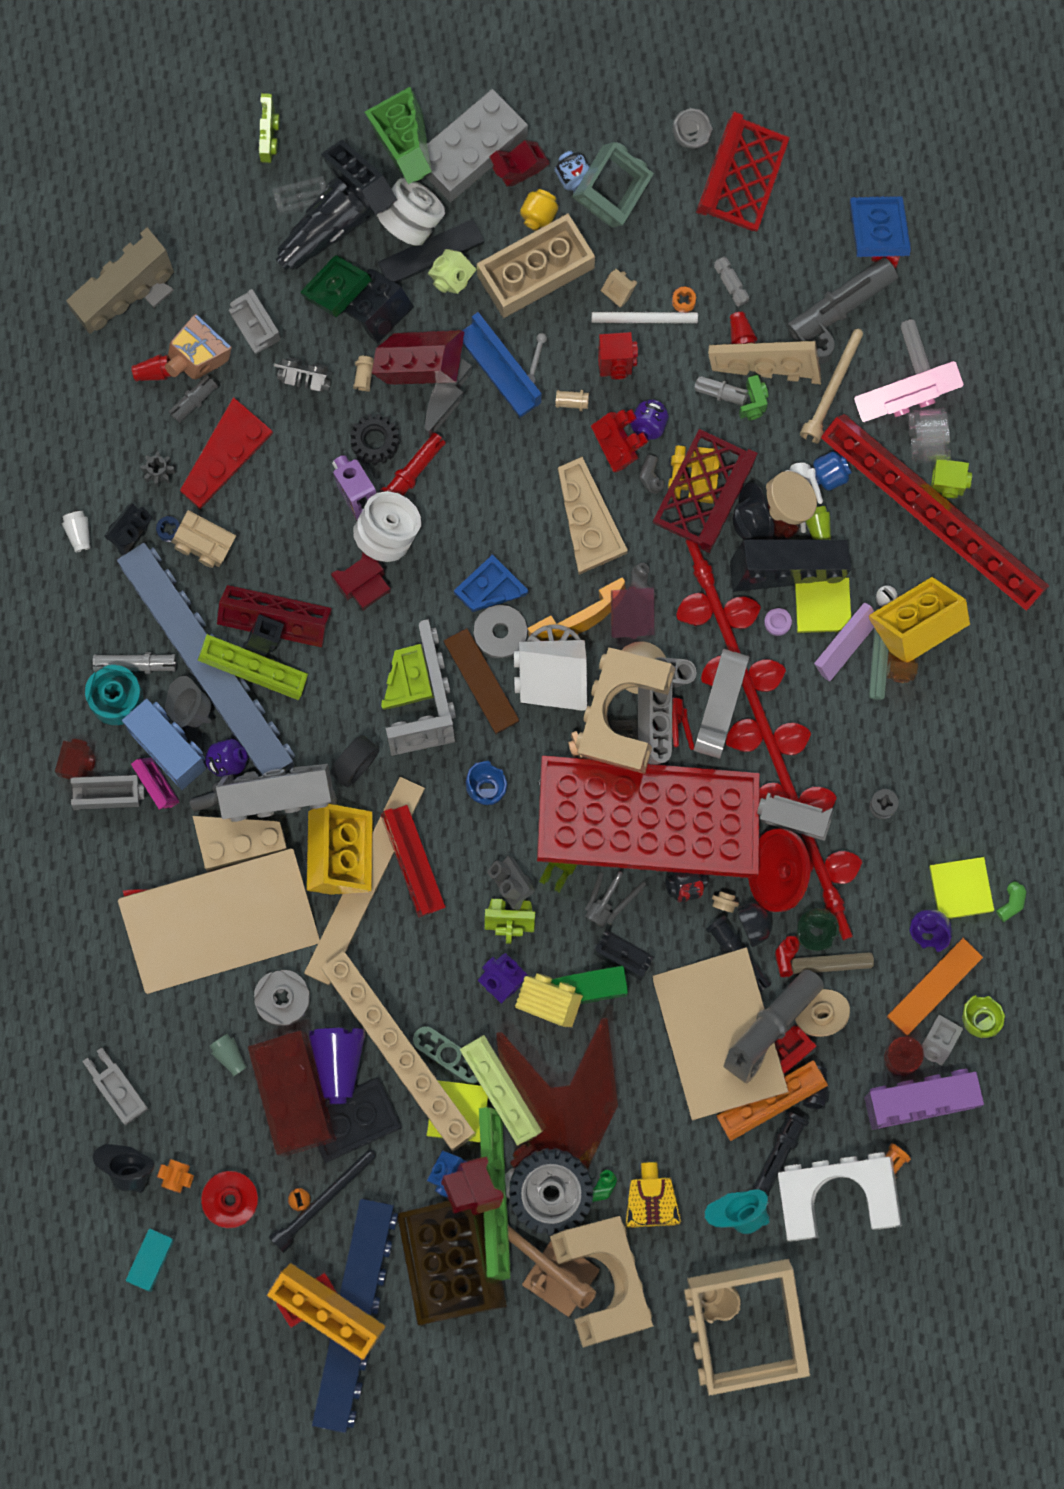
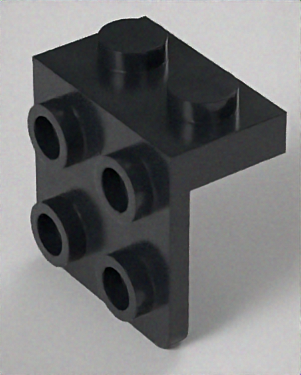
M369 269L366 273L372 280L342 312L360 322L369 337L376 343H379L414 306L400 285L375 270Z

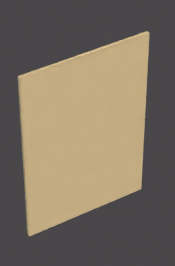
M747 948L653 976L654 986L692 1120L788 1092L775 1043L768 1048L759 1071L747 1084L723 1067L729 1049L756 1021L758 1013L765 1009Z

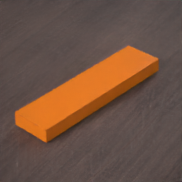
M962 938L895 1007L887 1018L907 1036L983 956Z
M814 1060L784 1077L788 1088L787 1093L718 1114L717 1118L730 1141L828 1086Z

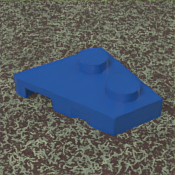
M493 555L454 590V594L472 612L521 598L529 593V590Z

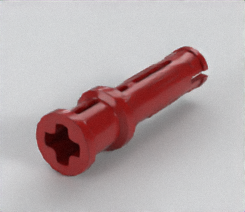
M432 433L403 469L397 470L394 473L395 477L387 487H382L380 492L387 491L404 496L409 489H413L416 483L415 479L446 444L444 440L439 441L442 437Z

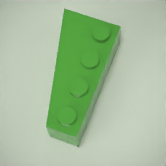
M411 87L365 111L376 136L408 184L421 180L426 174L432 172L423 113Z

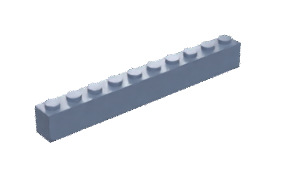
M142 543L117 559L120 568L206 695L210 698L238 742L245 748L248 757L261 776L270 770L283 769L287 772L293 768L294 763L292 759L295 757L293 751L287 743L282 746L277 738L280 733L274 723L271 721L267 724L262 716L265 711L259 701L256 699L252 702L247 694L251 690L244 679L239 678L237 680L233 674L197 661L204 638L207 635L203 630L206 624L198 612L193 614L188 606L191 602L182 590L178 593L173 584L176 583V580L169 569L163 571L158 563L162 560L154 548L148 549L146 544Z

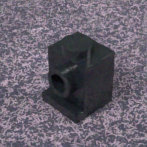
M259 614L248 635L244 649L266 657L268 651L273 653L279 643L284 624Z

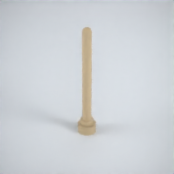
M861 329L853 331L813 419L805 423L800 432L801 437L806 439L807 435H811L814 437L812 442H820V437L824 433L822 430L823 420L862 339L863 332Z

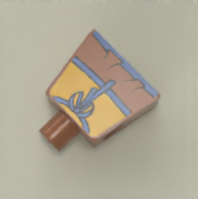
M195 314L171 341L168 356L171 360L165 364V368L172 377H176L184 371L190 378L198 379L229 360L232 347Z

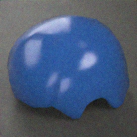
M489 761L475 763L469 769L465 782L470 798L482 805L498 803L505 796L508 784L505 775H503V770L494 767ZM484 783H491L495 787V789L479 788Z

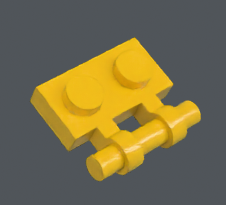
M676 446L675 454L671 457L673 471L672 478L668 482V488L685 458L686 447ZM698 447L700 456L714 451L711 448ZM716 456L702 460L707 473L719 469V462ZM699 462L687 465V467L692 468L691 478L703 474ZM718 474L709 477L713 490L717 489ZM705 479L691 483L695 496L709 492ZM687 485L675 489L674 494L677 500L680 499L681 490H689ZM711 496L697 500V502L714 504Z

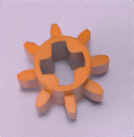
M171 1159L168 1166L161 1164L157 1175L158 1178L163 1179L161 1187L181 1193L183 1186L190 1188L194 1175L188 1173L190 1166Z

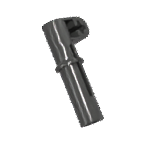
M885 257L881 258L834 292H826L824 299L786 324L789 333L796 342H808L820 334L816 344L820 347H826L825 351L821 348L817 350L819 364L828 362L833 355L835 345L833 337L826 328L838 320H845L847 318L846 314L897 280L898 275L895 268Z
M803 970L767 1009L761 1010L758 1013L756 1021L729 1049L723 1067L744 1083H749L759 1071L768 1048L777 1039H782L785 1036L790 1024L823 990L824 985L821 978L811 970Z

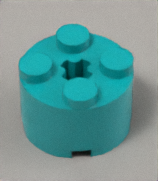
M107 665L96 673L94 672L86 683L85 697L90 709L100 721L109 725H123L122 720L144 701L143 691L137 678L129 669L120 665ZM118 691L119 697L111 699L109 695H114Z

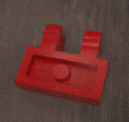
M632 409L626 413L624 410L618 413L609 412L591 425L613 472H619L637 460L638 457L635 451L648 443L644 432L638 436L636 433H633L627 437L623 429L637 419Z

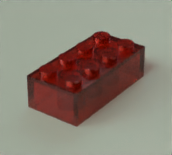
M300 1030L248 1046L276 1155L285 1157L336 1141L307 1033Z

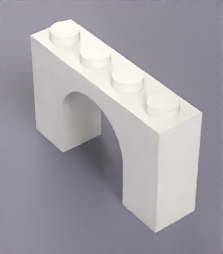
M885 1153L869 1154L868 1160L857 1161V1157L841 1158V1164L829 1165V1161L813 1162V1168L802 1169L801 1165L785 1166V1172H779L778 1177L787 1241L819 1238L814 1208L815 1197L822 1185L831 1179L839 1177L853 1179L864 1189L868 1200L873 1230L902 1226L893 1159L885 1157Z

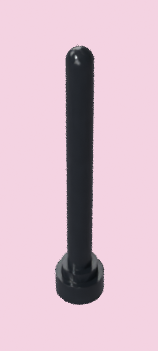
M374 1150L366 1151L285 1229L283 1227L279 1231L276 1229L268 1238L276 1244L282 1253L286 1252L292 1246L290 1244L294 1240L292 1237L376 1158V1152Z

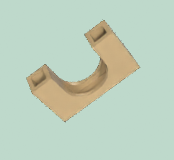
M609 647L607 654H603L600 660L599 669L602 671L599 680H595L591 694L594 698L592 705L586 708L584 714L586 725L584 732L579 733L576 741L577 753L585 758L645 774L653 747L646 742L614 733L607 719L608 707L615 695L631 687H639L668 695L676 669L667 662Z
M620 1216L565 1230L550 1236L558 1264L583 1257H592L607 1266L614 1280L615 1291L610 1305L603 1311L575 1319L583 1347L653 1327L651 1311L646 1304L643 1294V1284L638 1277L635 1258L630 1251L626 1238V1228L622 1224Z

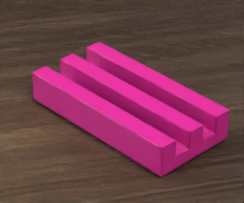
M140 758L131 764L159 810L167 809L168 807L172 808L179 803L178 798L153 758Z

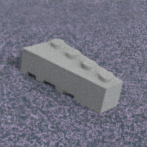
M329 765L294 767L290 769L291 773L288 774L283 769H274L258 777L256 772L244 773L243 776L234 779L233 775L223 776L216 786L222 819L230 818L232 822L247 819V815L257 814L258 817H267L273 815L274 811L285 810V813L300 811L303 806L312 805L313 809L328 806V803L332 802L334 797Z

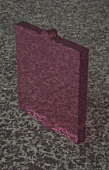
M630 586L629 589L611 590L612 638L630 637L631 639H636L637 636L654 635V588H635Z

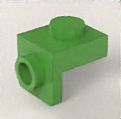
M758 375L747 378L746 387L749 390L748 393L752 403L740 407V419L747 417L748 420H755L763 416V412H766L768 391L765 383H760Z

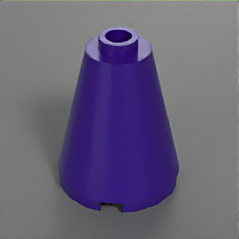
M344 1028L310 1030L309 1038L323 1097L330 1099V1104H346V1098H352L365 1039V1030L352 1028V1032H348Z

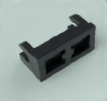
M605 930L593 953L615 967L624 966V972L640 981L644 978L655 958L653 955L608 930Z

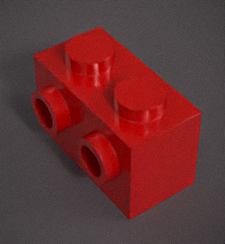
M631 332L599 334L598 361L600 377L611 376L614 380L625 379L627 375H631L632 366H637L638 357L637 341H632Z

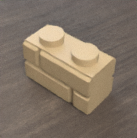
M188 510L171 542L176 544L174 548L185 555H189L191 552L200 557V563L213 568L214 565L220 567L236 535Z

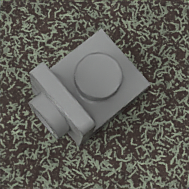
M938 1015L918 1052L923 1054L929 1061L943 1065L963 1028Z

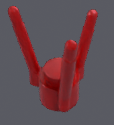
M672 698L674 747L679 746L678 724L682 720L689 748L694 750L695 746L687 718V709L683 708L682 699Z

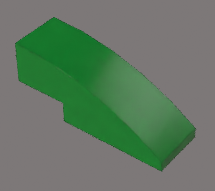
M624 966L555 978L551 981L552 984L557 986L561 982L576 987L575 993L583 996L580 1004L626 997L628 994Z

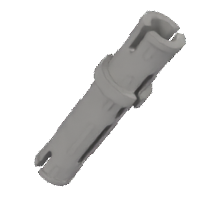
M145 652L144 655L94 654L93 665L95 666H93V670L97 672L107 665H120L130 671H145V674H151L152 671L175 672L177 667V661H175L176 654L152 655L151 652Z

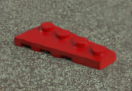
M233 397L180 492L201 509L273 434V431Z

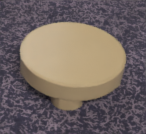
M784 471L767 482V499L771 507L769 512L773 519L797 525L804 523L814 515L817 507L815 491L808 480L802 475L792 471Z

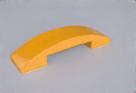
M620 578L599 589L600 601L556 624L552 616H549L528 628L529 637L537 629L547 625H562L570 628L576 634H580L603 620L622 599L626 591L624 579ZM552 629L554 641L560 640L565 631ZM547 630L536 636L540 641H549Z

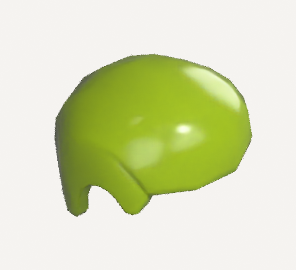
M975 995L965 1003L962 1020L965 1029L971 1035L979 1038H989L996 1036L1004 1026L1005 1014L1001 1005L992 1000L990 996L977 997ZM983 1013L989 1015L978 1024L976 1023L978 1015Z

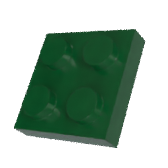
M334 255L300 293L307 301L337 318L372 279L366 272Z

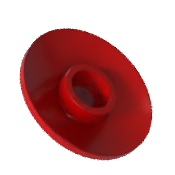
M235 1171L222 1172L213 1176L205 1185L201 1197L202 1208L207 1218L215 1225L223 1228H236L248 1222L254 1215L258 1205L257 1190L253 1182L245 1175ZM228 1195H233L236 1198V1202L232 1206H228L225 1203Z

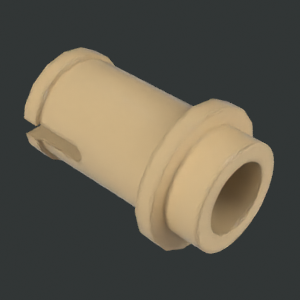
M359 356L358 360L355 361L357 370L353 385L354 389L370 391L373 358Z
M557 390L556 408H579V411L588 409L589 393H584V390H581V392Z

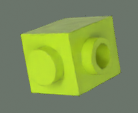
M936 459L933 466L931 487L937 492L942 493V496L946 498H957L958 495L963 496L965 489H970L972 473L968 472L969 463Z

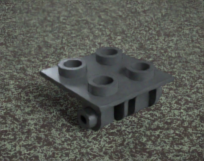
M291 357L274 363L275 367L284 368L283 370L279 369L277 374V380H281L283 384L295 386L299 372L297 387L301 386L303 375L306 373L305 389H308L311 375H313L310 389L320 392L330 390L331 380H327V377L334 375V372L328 371L327 365L313 363V365L305 366L302 365L303 360Z

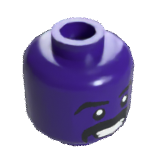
M644 401L636 407L634 414L637 419L630 423V426L637 436L644 432L647 440L658 439L665 430L669 414L665 406L659 401Z
M229 739L212 744L208 749L205 759L208 769L216 776L223 777L225 775L241 773L246 766L248 755L241 743L237 740Z

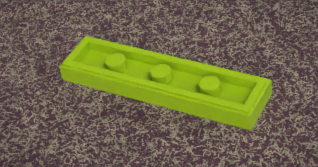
M208 634L204 638L197 661L296 700L300 699L308 676L307 673Z

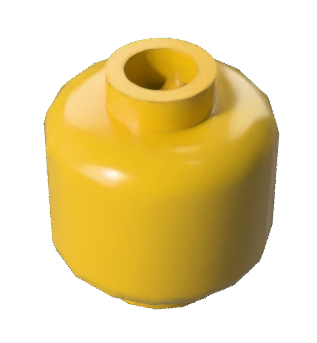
M538 189L537 192H530L520 209V215L525 220L524 225L537 231L539 228L552 223L559 208L555 202L556 197L541 189Z

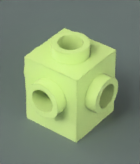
M446 249L434 261L433 267L428 274L434 280L433 284L438 290L443 293L448 291L458 294L466 287L476 268L461 252Z

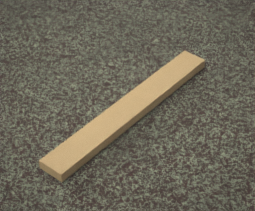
M400 777L384 811L408 805L412 816L425 788ZM381 817L372 833L371 892L342 894L304 972L305 975L330 986L331 982L321 967L343 951L346 953L394 854Z

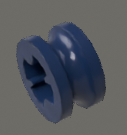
M163 517L157 523V534L161 540L171 542L180 524L173 517ZM169 523L170 526L175 525L176 529H173L174 533L172 535H169L167 532L162 533L161 529L165 530L163 525Z

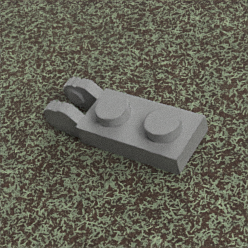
M103 1048L97 1050L98 1056L105 1062L108 1069L99 1074L92 1060L86 1058L82 1062L94 1077L92 1079L126 1126L146 1112L148 1108L118 1065L112 1062Z

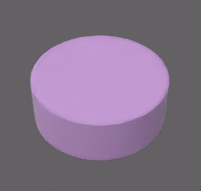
M781 608L770 610L764 621L766 630L775 636L786 634L792 624L790 614Z

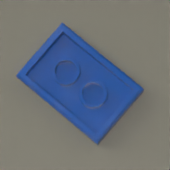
M903 197L850 198V211L857 257L910 256L911 248Z

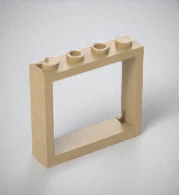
M788 1259L687 1278L689 1289H684L687 1307L692 1306L693 1315L689 1316L691 1332H697L698 1342L693 1343L696 1360L701 1359L702 1368L698 1369L700 1385H706L709 1395L810 1376L794 1273ZM780 1277L793 1359L713 1374L700 1293Z

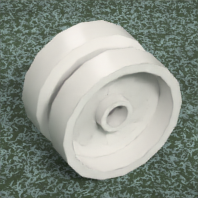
M400 178L392 187L397 201L392 203L386 211L378 213L377 216L383 226L400 240L412 245H422L431 234L432 228L445 215V210L440 200L426 187L416 181L408 184L404 178Z
M387 491L376 493L368 499L353 528L354 539L358 547L375 560L384 562L399 560L406 554L421 527V516L416 506L406 497Z

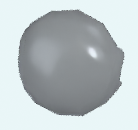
M689 108L677 115L673 122L672 132L675 140L682 147L695 149L702 147L708 142L712 126L708 116L701 110ZM697 131V133L693 136L686 135Z

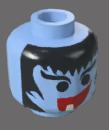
M569 151L559 157L555 172L566 190H573L575 192L588 171L590 164L584 154Z

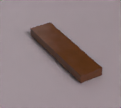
M466 628L445 639L443 643L495 735L519 723L517 715L468 629Z

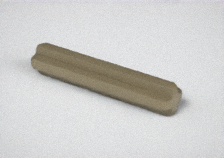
M872 953L795 958L792 960L794 974H800L803 970H811L817 973L867 969L874 966Z

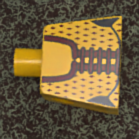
M657 1162L641 1163L642 1179L630 1181L626 1228L679 1225L680 1216L671 1178L659 1179Z

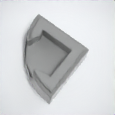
M156 283L150 288V292L144 298L153 307H156L174 290L167 284Z

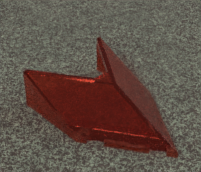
M602 1018L570 1085L551 1088L502 1032H497L496 1040L499 1061L542 1130L540 1134L527 1140L526 1143L533 1151L537 1152L545 1148H557L564 1152H570L588 1169L618 1107L608 1018Z

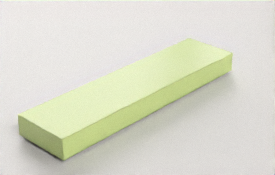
M483 1035L461 1048V1053L517 1146L540 1134L542 1130L486 1037Z

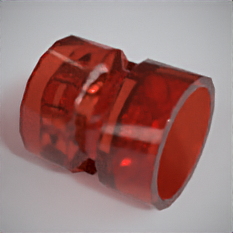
M908 1036L899 1037L892 1041L885 1050L884 1064L892 1074L901 1077L908 1076L922 1064L924 1052L923 1047L916 1039Z

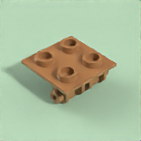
M552 1242L549 1243L543 1252V1255L577 1283H587L590 1286L600 1271L599 1268L584 1258L558 1264ZM535 1264L522 1286L569 1317L576 1307V1304L571 1300L570 1292L539 1265Z

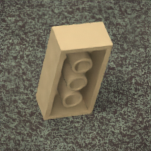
M566 214L477 263V276L500 314L505 318L594 269L595 255L570 215Z

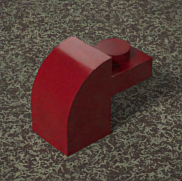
M524 140L511 152L496 150L489 156L494 164L492 166L494 172L503 179L507 187L514 186L538 174L550 164L538 142Z

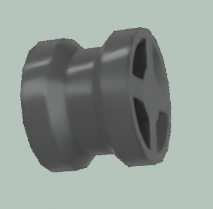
M882 789L873 795L869 808L876 818L888 819L896 812L899 800L893 791Z

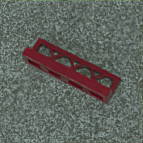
M227 585L219 601L217 625L250 632L260 614L284 624L280 636L281 639L322 648L332 608ZM230 596H234V597H239V598H242V599L236 600V599H231V598H229V597H230ZM262 602V603H266V604H268V605L263 606V605H258L257 603ZM289 608V609H293V610H295V611L290 612V611H285L284 609ZM311 614H316V615H320V616H323V617H322V619H321V618H317V617H312V616H310V615H311Z

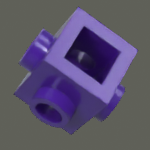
M504 953L497 960L492 957L482 967L485 972L478 981L502 1004L520 988L524 978L529 975L518 966L516 961Z

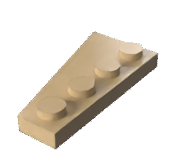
M815 341L709 345L708 354L712 371L747 375L749 371H755L765 378H772V374L788 375L787 380L798 382L799 377L812 378L813 384H821V370Z
M583 457L558 467L578 575L627 554L628 550Z

